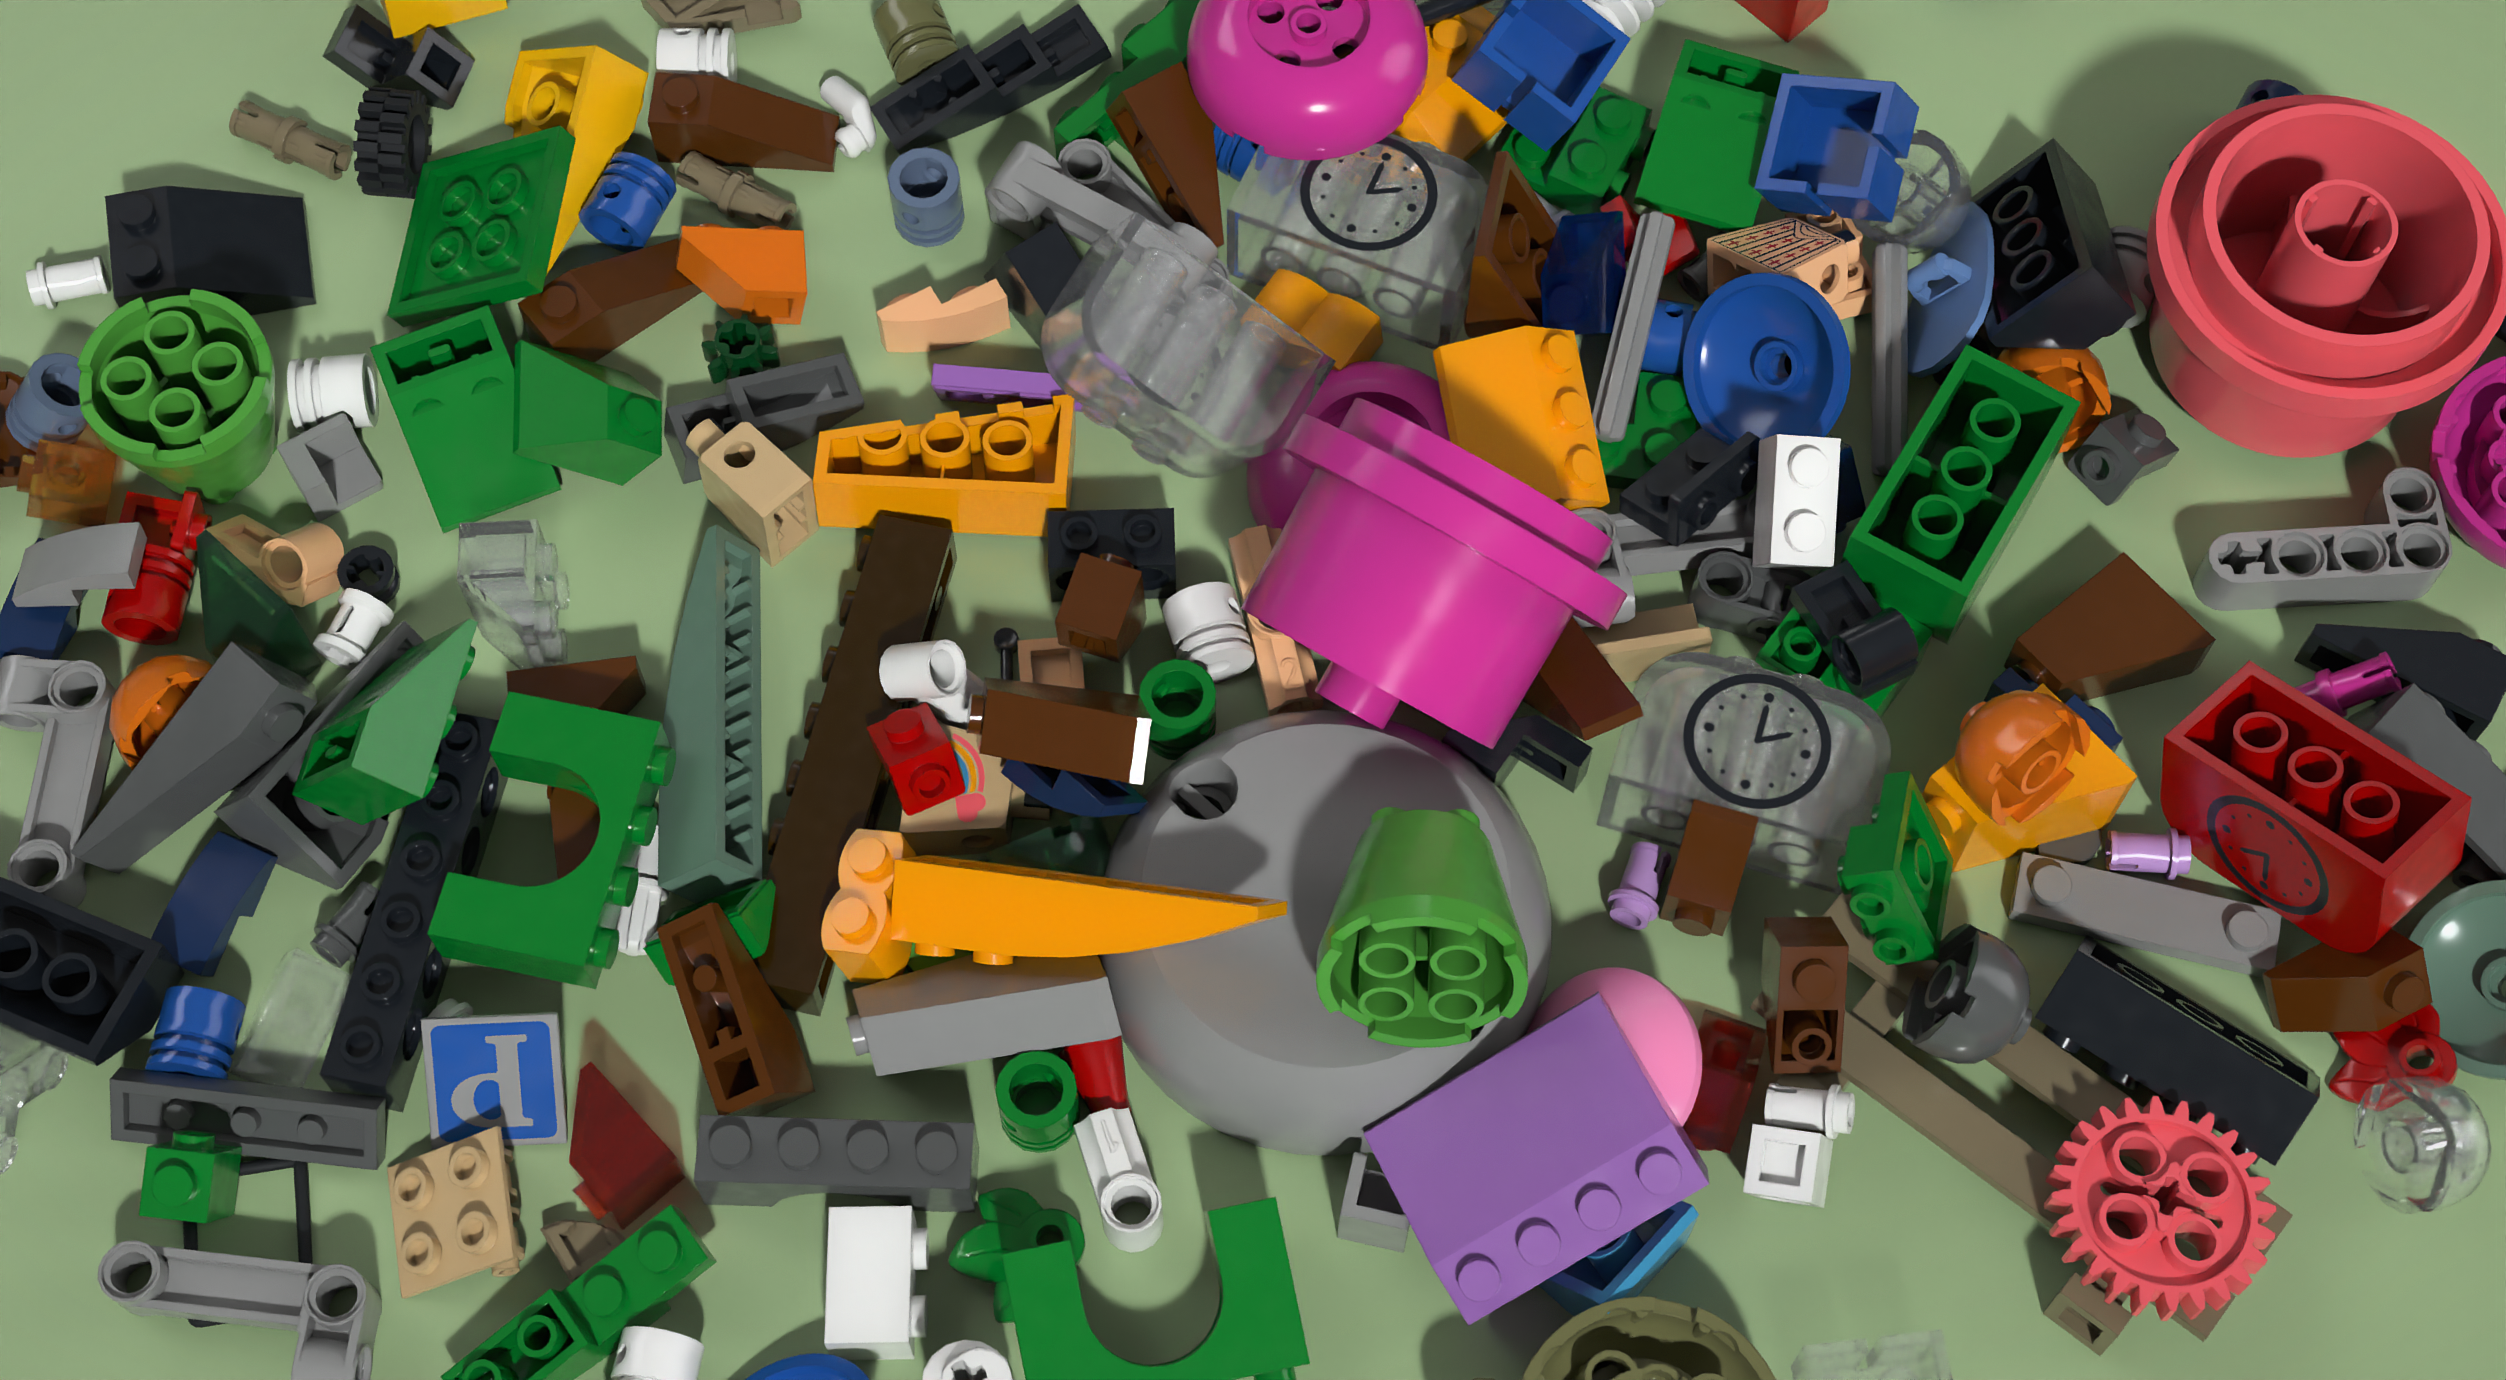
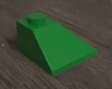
M520 340L515 344L513 454L623 486L662 456V401L628 373Z

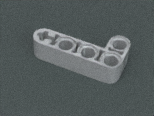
M2402 467L2390 472L2378 488L2364 512L2365 525L2232 532L2221 535L2213 541L2193 577L2194 592L2204 605L2221 611L2409 601L2421 598L2433 586L2452 556V544L2438 487L2426 472L2417 468ZM2394 502L2404 505L2408 510L2398 507ZM2406 557L2417 560L2422 566L2411 563ZM2344 560L2355 563L2361 570L2350 567ZM2281 563L2293 566L2300 574L2287 570Z

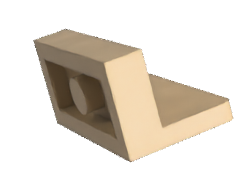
M1693 603L1635 612V617L1629 622L1611 625L1608 630L1597 626L1582 628L1623 683L1704 670L1713 641L1709 627L1699 628Z

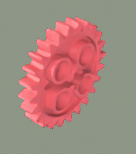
M2152 1096L2141 1114L2130 1097L2125 1098L2116 1109V1116L2107 1107L2102 1106L2091 1118L2092 1125L2081 1120L2070 1134L2073 1142L2064 1141L2054 1157L2062 1165H2055L2046 1177V1182L2059 1190L2051 1193L2044 1203V1209L2063 1214L2064 1216L2057 1220L2049 1230L2050 1237L2071 1239L2073 1244L2062 1256V1261L2070 1263L2083 1259L2088 1268L2084 1272L2080 1283L2086 1286L2099 1278L2108 1283L2104 1295V1302L2107 1304L2112 1303L2123 1292L2130 1295L2131 1314L2134 1316H2138L2149 1302H2155L2161 1321H2167L2176 1312L2178 1304L2181 1305L2184 1313L2190 1320L2195 1319L2205 1309V1301L2218 1311L2231 1299L2230 1292L2240 1295L2252 1283L2248 1273L2256 1274L2266 1264L2268 1259L2259 1250H2265L2275 1239L2276 1234L2260 1224L2267 1222L2276 1212V1206L2268 1202L2259 1201L2256 1197L2270 1185V1180L2266 1177H2249L2246 1170L2258 1156L2255 1152L2236 1156L2231 1147L2239 1133L2234 1129L2218 1138L2211 1132L2215 1116L2211 1112L2206 1114L2196 1124L2189 1121L2188 1103L2185 1101H2181L2172 1114L2168 1115L2164 1113L2159 1096ZM2119 1156H2129L2137 1160L2142 1166L2145 1176L2129 1172L2122 1165ZM2187 1176L2197 1177L2209 1186L2212 1197L2197 1193L2190 1186ZM2100 1186H2102L2111 1196L2104 1194L2101 1191ZM2106 1218H2116L2124 1222L2131 1231L2132 1239H2124L2115 1235L2109 1228ZM2209 1219L2215 1220L2219 1224V1229ZM2175 1238L2190 1242L2197 1249L2200 1261L2185 1257L2178 1250Z

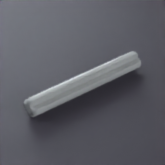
M1652 211L1651 213H1644L1639 219L1592 413L1596 437L1602 442H1619L1625 437L1675 229L1674 219L1664 215L1662 212Z
M1886 242L1878 244L1872 253V471L1879 477L1887 476L1908 441V250L1901 243Z

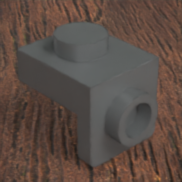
M2134 408L2101 422L2069 460L2068 468L2103 504L2110 506L2118 502L2135 480L2166 467L2180 449L2166 436L2164 427L2155 418L2142 413L2138 408Z

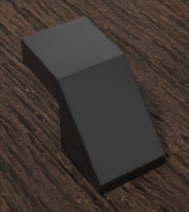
M358 4L344 11L323 54L325 59L368 89L369 87L419 90L422 91V95H425L427 99L426 105L444 110L454 107L475 60L429 27L406 38L394 39L391 29Z
M1539 715L1511 719L1494 749L1488 748L1454 729L1448 730L1441 741L1475 764L1498 788L1501 787L1520 760L1572 793L1575 792L1587 774L1593 750L1591 746Z

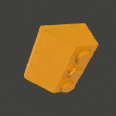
M1521 326L1439 346L1432 351L1451 443L1499 468L1570 511L1580 508L1600 509L1610 503L1574 331Z

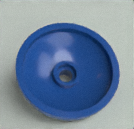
M1780 273L1747 274L1728 281L1706 299L1696 313L1684 345L1683 379L1691 409L1701 427L1708 433L1729 445H1732L1748 431L1760 437V440L1776 434L1825 437L1835 425L1846 402L1851 378L1848 341L1843 326L1831 305L1817 290L1807 283ZM1787 356L1790 357L1792 366L1790 375L1786 372L1784 366Z

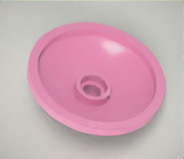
M1616 967L1599 968L1587 971L1566 981L1539 1006L1527 1034L1596 992H1599L1683 1127L1693 1109L1701 1083L1702 1050L1698 1030L1690 1012L1682 1000L1669 987L1659 980L1635 970Z

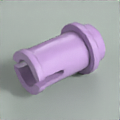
M2168 828L2166 834L2108 831V838H2106L2105 843L2106 871L2164 873L2166 880H2174L2177 874L2189 873L2191 865L2190 836L2178 835L2176 828Z
M1636 842L1631 847L1630 857L1618 889L1610 892L1607 901L1611 908L1610 917L1621 926L1640 930L1646 928L1649 921L1657 918L1659 906L1655 901L1666 869L1669 867L1672 859L1668 851L1661 853L1662 847L1650 842Z

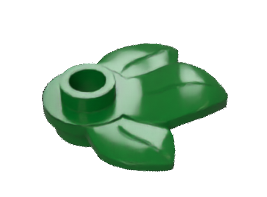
M1008 1187L994 1189L979 1195V1208L985 1223L973 1227L962 1235L949 1256V1265L960 1274L985 1283H995L993 1310L997 1323L1014 1322L1001 1254L1037 1247L1040 1236L1049 1231L1059 1233L1063 1237V1241H1071L1075 1266L1081 1261L1085 1250L1083 1229L1071 1214L1059 1209H1043L1028 1192Z

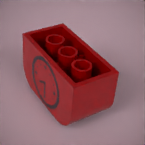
M2250 660L2164 736L2160 789L2161 806L2170 827L2176 828L2178 835L2190 836L2191 853L2210 869L2317 940L2334 949L2348 953H2362L2369 950L2451 873L2461 861L2472 797Z

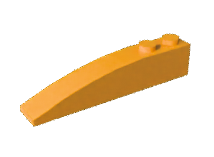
M924 855L895 859L891 909V940L915 943V953L919 955L948 957L955 955V949L973 951V962L989 965L1013 964V956L1067 958L1127 953L1219 935L1287 915L1288 901Z

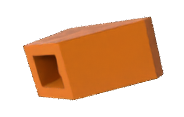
M705 223L698 226H681L676 256V269L732 317L740 319L743 314H747L749 321L752 323L800 325L807 297L804 231L784 230L777 226H763L757 229L727 228L713 223Z

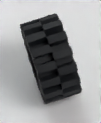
M369 87V91L365 90L362 95L363 102H359L357 111L360 120H355L354 130L358 132L357 141H353V151L357 152L354 168L355 171L359 172L357 177L358 185L362 186V192L367 195L415 199L423 163L427 162V156L431 155L432 145H428L429 136L432 135V124H428L430 109L426 107L427 99L425 95H422V91Z

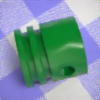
M1172 659L1161 662L1147 672L1140 684L1139 695L1152 719L1148 747L1155 754L1165 759L1177 760L1187 751L1215 735L1216 688L1213 679L1202 666L1189 660Z
M1038 1050L1021 1053L1008 1061L999 1073L995 1091L1002 1129L1009 1140L1022 1150L1035 1153L1054 1151L1066 1144L1073 1136V1126L1079 1122L1080 1118L1075 1075L1068 1064L1053 1053Z

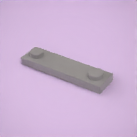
M2022 852L2017 863L2008 919L2084 937L2088 935L2097 940L2263 978L2262 973L2275 967L2282 916L2274 910Z

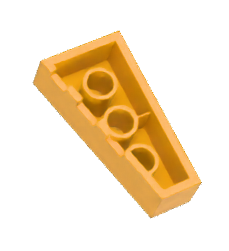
M1075 394L1052 396L1053 404L1023 408L1022 401L997 405L996 413L960 418L959 411L935 414L934 420L917 425L905 426L901 420H893L820 431L813 475V489L819 526L875 529L879 514L953 529L954 533L1048 537L1047 511H1070L1076 444Z

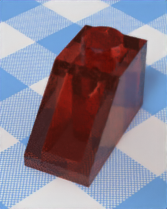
M1705 1008L1698 1028L1702 1050L1701 1083L1695 1104L1683 1125V1129L1697 1150L1712 1151L1716 1149L1730 1154L1755 1084L1767 1038V1030Z
M591 1061L585 1065L579 1074L569 1164L579 1179L580 1184L572 1191L597 1221L601 1220L606 1214H609L616 1224L624 1230L686 1176L677 1157Z

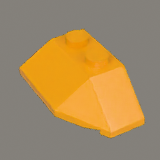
M1482 6L1425 27L1428 40V68L1421 96L1418 95L1414 103L1403 115V123L1386 136L1403 142L1417 151L1428 163L1434 176L1454 173L1507 124L1504 118L1509 111L1500 105L1495 112L1491 111L1451 80L1495 17ZM1375 143L1356 153L1332 158L1366 186H1369L1378 166L1382 162H1384V169L1375 187L1386 185V181L1425 178L1421 169L1409 156L1398 149L1384 144ZM1383 153H1389L1391 155V159L1385 161L1381 158V155ZM1342 159L1343 163H1339L1338 160ZM1403 167H1407L1408 170L1404 171Z

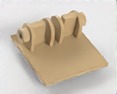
M493 1127L387 1168L401 1298L407 1299L491 1268L492 1275L495 1277L511 1276L520 1271L519 1261L525 1258V1250L519 1245L517 1227H513V1223L520 1219L519 1209L511 1206V1203L518 1199L517 1190L512 1188L509 1163L513 1161L512 1151L504 1148L501 1127Z

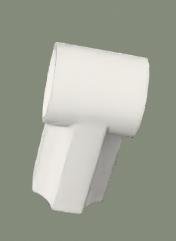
M944 639L891 645L885 650L880 660V682L885 693L891 699L897 702L914 701L918 705L927 702L935 718L940 722L966 730L971 694L982 695L984 681L966 668V660L962 650L955 642Z
M1111 1107L1089 1114L1086 1119L1075 1124L1073 1129L1102 1216L1104 1233L1109 1242L1119 1250L1130 1253L1144 1251L1153 1246L1160 1238L1164 1222L1161 1193L1153 1182L1129 1108L1114 1109ZM1127 1202L1143 1203L1150 1210V1214L1144 1221L1133 1225L1121 1223L1114 1217L1117 1209Z

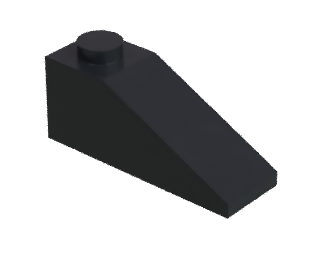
M2316 623L2294 659L2295 662L2315 672L2328 668L2334 673L2379 656L2382 652H2387L2397 671L2393 675L2399 678L2402 689L2415 683L2423 692L2436 698L2445 709L2446 715L2470 739L2475 741L2491 723L2506 692V655L2492 643L2481 639H2472L2460 632ZM2395 692L2385 694L2372 700L2378 702Z

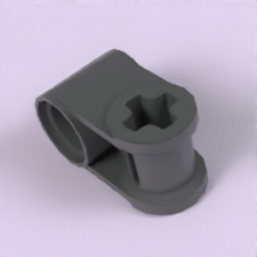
M1719 551L1710 554L1702 561L1687 598V604L1693 603L1697 622L1705 627L1738 634L1765 644L1777 629H1774L1772 625L1779 626L1794 606L1789 599L1792 588L1812 577L1802 570L1752 567L1753 559L1737 555L1733 552ZM1708 585H1721L1727 588L1732 595H1718ZM1789 585L1791 589H1787L1785 586Z

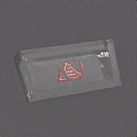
M298 948L287 952L280 961L232 1058L231 1068L227 1072L254 1083L302 1088L342 1007L352 975Z

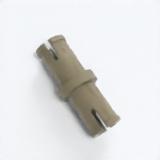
M248 100L239 103L240 109L248 112V114L236 108L232 112L229 122L231 134L272 151V153H275L273 157L285 164H291L294 161L325 175L331 180H338L342 177L341 171L334 169V166L345 172L349 167L352 156L350 146L314 132L306 127L308 124L302 119L294 116L284 118Z
M691 151L682 160L678 171L688 176L677 175V184L718 205V210L730 218H734L736 214L759 227L777 226L784 230H789L795 217L785 212L794 214L797 210L796 204L755 184L754 177L742 170H738L737 173L728 170L697 151Z

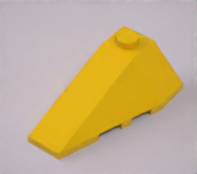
M597 45L519 51L505 105V124L514 128L513 138L559 125L576 138L547 275L579 223L580 211L615 153L622 151L634 131L637 117L643 106V94L649 73Z

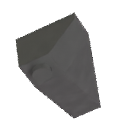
M406 621L399 623L309 712L303 720L299 731L286 742L280 752L241 781L214 813L245 842L278 856L276 864L335 890L343 888L382 842L389 824L385 820L387 814L364 825H360L292 795L311 736L405 652L424 642V640Z
M231 642L70 852L79 860L117 874L122 873L276 756L286 742L299 731L303 720L316 705L315 685L307 678Z

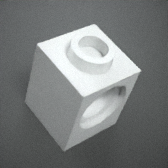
M1753 1124L1743 1192L1757 1198L1824 1208L1833 1140L1820 1133Z

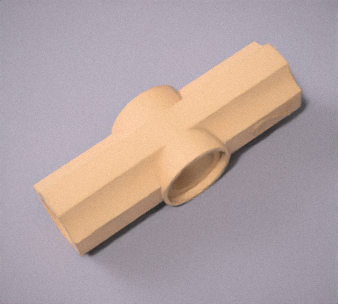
M1267 525L1246 528L1240 534L1229 538L1228 547L1242 605L1280 536L1281 528H1270ZM1244 611L1247 633L1250 638V646L1255 654L1268 715L1272 716L1280 713L1322 708L1323 698L1315 692L1319 682L1311 649L1278 630L1266 628L1260 623L1261 620Z

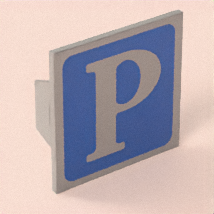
M558 1012L421 1019L432 1149L444 1147L496 1126L501 1127L504 1146L561 1144L568 1142Z

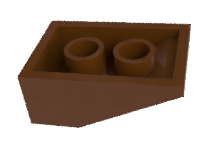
M1508 151L1496 152L1474 250L1469 298L1463 316L1465 332L1470 339L1521 326L1561 329L1573 272L1575 254Z

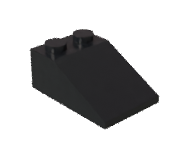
M160 186L105 196L113 294L119 308L139 297H142L143 301L147 303L170 296L190 295L191 289L204 290L226 297L245 309L251 316L317 304L306 207L303 198L177 186Z

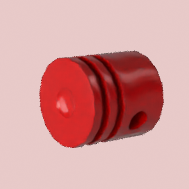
M146 544L135 589H109L101 621L102 625L112 634L140 644L167 645L177 641L196 568L193 562L183 554L170 548Z

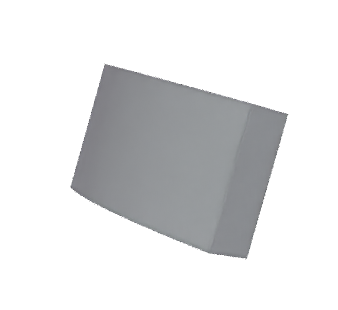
M140 522L116 523L72 530L44 539L26 548L12 597L15 606H79L83 590L135 589L147 541Z

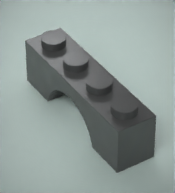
M700 1115L694 1183L705 1205L773 1207L777 1202L792 1196L814 1193H841L878 1198L898 1206H912L913 1211L975 1213L979 1143L974 1123Z

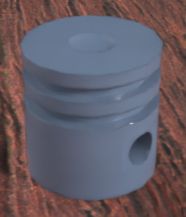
M933 148L911 149L900 155L891 165L887 177L895 227L902 238L913 245L922 247L943 245L959 233L965 219L958 166L949 155Z
M52 353L43 355L30 367L5 412L6 425L9 431L24 447L41 454L54 455L66 452L77 442L88 423L79 408L81 407L79 399L81 371L77 366L79 358L70 354Z

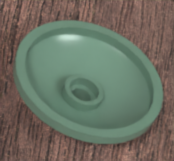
M2495 880L2467 886L2442 899L2422 917L2414 928L2409 940L2423 948L2433 1000L2431 1005L2440 1017V1037L2453 1048L2458 1069L2479 1077L2506 1080V997L2503 996L2501 990L2506 980V880Z

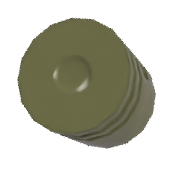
M886 0L876 10L873 18L874 28L894 72L896 81L901 86L960 50L952 35L939 0Z

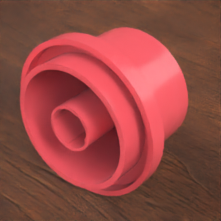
M2320 94L2291 95L2255 102L2228 113L2199 132L2185 146L2168 172L2150 216L2147 233V261L2155 298L2149 320V337L2156 367L2170 393L2196 421L2221 438L2255 452L2290 458H2310L2342 452L2363 443L2381 431L2398 412L2433 399L2462 379L2477 363L2499 330L2506 315V217L2494 192L2470 161L2448 141L2431 129L2403 114L2367 101Z

